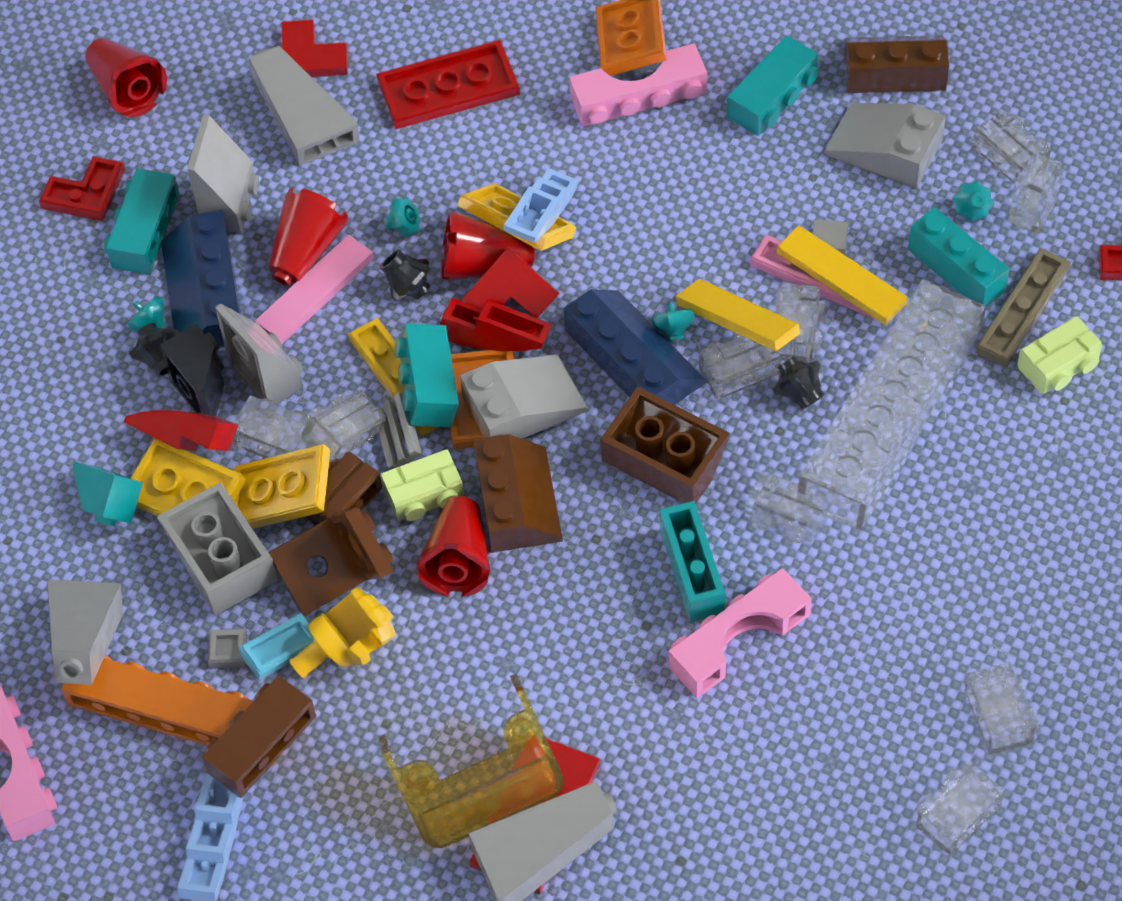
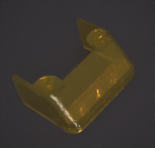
M517 673L511 675L510 679L524 710L511 715L504 724L503 735L509 748L440 780L434 766L424 760H414L400 766L386 735L383 734L378 737L382 755L418 831L427 845L433 848H444L469 837L470 832L536 806L555 797L561 791L564 783L563 774Z

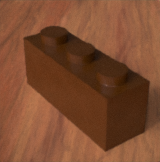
M279 675L270 684L266 683L257 692L252 704L245 711H239L233 717L229 728L222 736L214 738L206 746L202 756L206 772L241 799L316 718L312 699Z

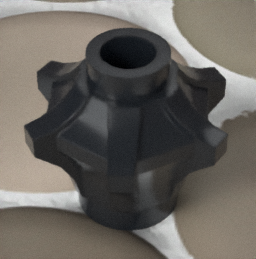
M398 249L383 261L380 269L385 273V277L389 282L391 298L394 301H398L402 297L411 296L417 300L429 290L430 285L427 283V274L431 268L428 266L430 262L426 258H412Z
M155 323L147 324L137 331L139 338L136 346L129 352L131 359L146 364L155 372L157 377L167 375L168 371L160 345L180 332L178 329L170 330L169 327L159 328Z
M793 356L777 367L780 374L776 386L772 389L776 395L789 398L794 404H798L801 410L806 409L825 396L819 381L820 363L818 360L804 362L802 360L798 361Z

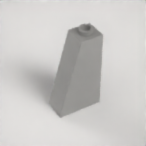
M280 46L261 50L254 56L249 57L251 75L299 167L360 142L356 120Z
M49 579L47 586L55 683L92 685L123 616L121 584Z
M595 781L470 832L469 837L472 851L494 901L524 900L614 829L613 814L617 813V808L610 792L603 793L598 781Z

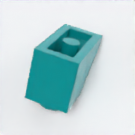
M74 461L73 472L82 510L95 514L94 521L115 527L117 521L131 524L143 482L104 468Z

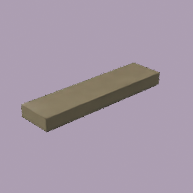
M1040 248L976 346L975 353L1007 368L1067 274L1071 262Z

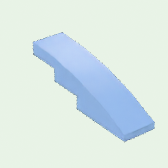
M548 168L542 178L538 177L533 187L529 186L504 224L503 230L530 242H537L562 213L574 195L579 180Z
M206 773L194 809L195 822L186 846L187 860L177 886L178 898L217 901L243 802V797L240 799L208 773Z

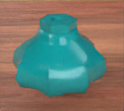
M978 180L971 183H961L958 192L952 197L956 205V214L963 216L969 223L976 219H986L988 211L994 206L991 198V189L983 186Z
M404 196L401 199L395 198L392 200L390 213L384 217V221L389 230L394 229L403 237L418 234L421 218L417 206L408 197Z
M155 296L145 306L137 300L133 306L139 312L127 323L129 329L133 331H138L150 323H155L157 327L163 328L167 323L163 319L164 302L162 298Z
M674 302L667 303V313L652 316L651 322L653 327L665 333L668 341L684 339L683 334L693 322L694 313L691 309L675 311Z

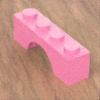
M695 43L666 51L667 60L663 61L652 75L641 80H619L611 77L601 68L570 76V96L582 127L600 124L613 118L633 115L639 111L663 107L669 103L693 99L699 95L706 94L707 71Z
M783 568L773 575L767 574L745 596L743 594L736 596L728 604L727 609L719 615L707 617L700 624L697 631L688 637L682 636L678 638L669 650V669L696 698H699L726 678V659L723 652L732 638L752 629H765L783 636L810 616L812 598Z
M0 684V751L5 752L12 758L10 775L5 784L0 788V814L14 842L55 825L56 822L51 811L58 807L50 787L42 789L39 779L46 776L38 757L30 758L27 748L32 747L33 743L26 726L18 727L15 718L21 716V712L14 695L6 697Z

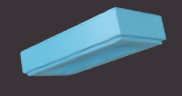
M300 613L240 646L239 654L257 679L261 680L290 664V659L297 656L314 641L313 635L307 626L309 623L303 614Z

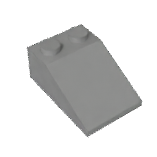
M851 103L828 143L824 155L917 189L943 140L946 115L915 104Z
M203 115L187 168L198 214L223 210L228 233L241 234L244 222L249 221L251 218L252 204L250 200L252 194L256 195L258 192L259 176L254 174L252 160L209 115Z
M222 304L215 307L229 365L269 410L303 388L300 374L303 372V368L293 354L288 356L282 350V344L273 332L267 334L258 323Z
M558 355L495 361L460 375L462 397L484 438L510 434L523 439L588 411V407Z
M221 482L157 516L198 591L215 616L279 581L272 557Z

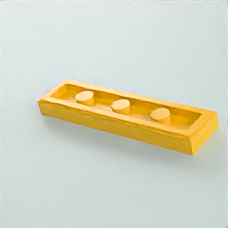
M800 225L777 246V254L885 326L907 304L908 297Z
M700 278L676 295L678 306L686 310L691 309L693 313L774 351H778L800 334L798 323Z
M377 317L348 333L349 341L395 401L394 396L398 393L403 394L405 390L404 384H400L398 378L401 361L400 358L395 357V340ZM415 426L416 431L421 437L438 428Z

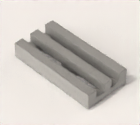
M401 393L394 396L395 401L387 400L384 402L383 409L380 407L373 409L389 469L408 464L422 455L415 426H410L408 411L403 410V394ZM397 410H398V414H399V418H400V422H401L402 428L399 427V423H398V419H397V415H396V411H397ZM403 440H406V444H407V448H408V452H409V453H406V449H405V445H404Z

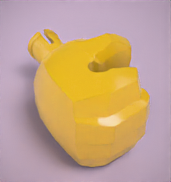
M356 587L326 614L322 613L307 625L314 641L297 656L290 659L289 662L302 678L307 677L312 670L327 658H330L341 667L363 666L371 660L369 655L371 652L384 646L396 636L391 623L393 615L372 594H367L359 587Z

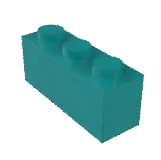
M786 35L728 95L727 118L757 136L767 127L771 128L777 122L780 113L787 106L790 107L796 102L799 93L806 85L810 86L815 82L819 74L818 53Z
M136 168L132 181H127L123 205L117 208L112 234H107L104 242V252L108 254L112 268L151 274L161 247V241L165 236L180 195L175 174Z
M933 207L910 226L908 250L979 310L983 311L1006 292L1010 268L936 207Z
M405 323L401 337H397L395 340L394 351L395 357L400 358L401 361L398 378L399 383L404 384L405 387L402 404L403 410L408 411L410 426L452 427L459 401L446 325Z
M695 501L660 509V533L689 623L705 620L711 615H719L725 610L726 593Z

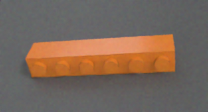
M107 655L104 656L92 685L64 683L61 688L69 706L206 746L214 738H220L229 728L233 717L239 711H245L253 702L245 695L236 691L221 692L214 690L212 686L201 681H195L193 684L180 680L176 675L162 671L158 674L148 671L135 662H126L124 664L113 661Z

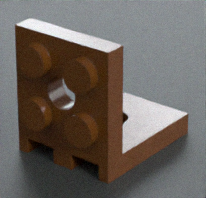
M358 507L341 510L268 552L272 557L278 575L303 616L308 615L366 580L382 579L394 572L390 565L394 561L393 557L383 542L380 544L377 542L372 533L376 529L375 525L365 510L361 512ZM313 556L323 558L326 563V571L320 577L312 576L307 569L308 561Z

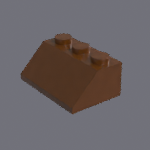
M942 35L844 38L847 93L946 91L949 57L947 40Z
M637 386L601 437V457L603 462L682 503L695 501L697 504L714 477L730 433Z
M510 434L474 439L476 464L491 552L563 542L546 447Z

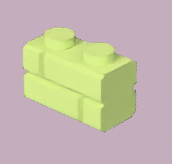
M1075 316L1022 348L1019 353L1017 366L1025 377L1031 380L1032 384L1041 394H1045L1053 388L1059 391L1069 384L1072 376L1081 371L1086 374L1098 365L1102 344L1098 337L1088 330L1084 322L1078 316Z
M448 449L380 473L384 493L397 522L405 519L408 521L420 519L425 515L426 511L437 507L443 508L450 498L464 496L461 477Z

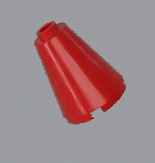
M106 38L96 39L88 46L85 60L109 104L115 111L126 117L142 116L157 105L154 101L159 94L164 95L168 78L165 68L155 58Z
M294 187L287 191L268 266L269 271L273 273L271 277L276 282L290 286L291 283L300 281L345 228L349 220L348 214L343 211L342 215L335 211L337 204L332 200L304 188L301 189L299 194L294 193Z
M450 212L446 221L442 248H444V259H441V279L457 280L482 277L507 247L532 267L535 248L495 226L457 212Z
M457 496L447 500L417 562L420 581L429 590L440 595L449 596L450 591L462 592L461 597L470 596L480 592L488 583L490 566L480 506L476 501L466 496Z

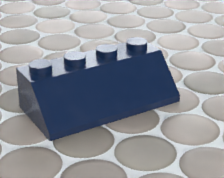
M223 210L188 216L161 241L174 330L178 329L181 333L192 325L197 324L204 334L207 332L211 333L219 348L225 347L215 307L222 304L241 314L227 226Z
M590 289L564 307L565 331L629 398L638 386L676 405L706 384V379L653 327L619 290Z

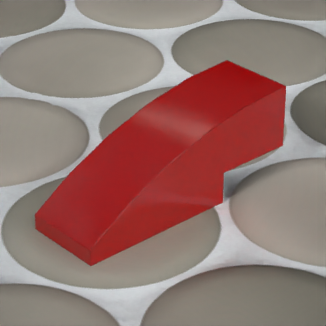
M455 298L451 299L440 322V325H446L449 342L492 351L541 349L552 326L551 323L491 300H487L483 309Z
M173 410L143 411L126 415L124 423L176 449L197 451L199 445L211 450L229 451L238 424L220 417Z

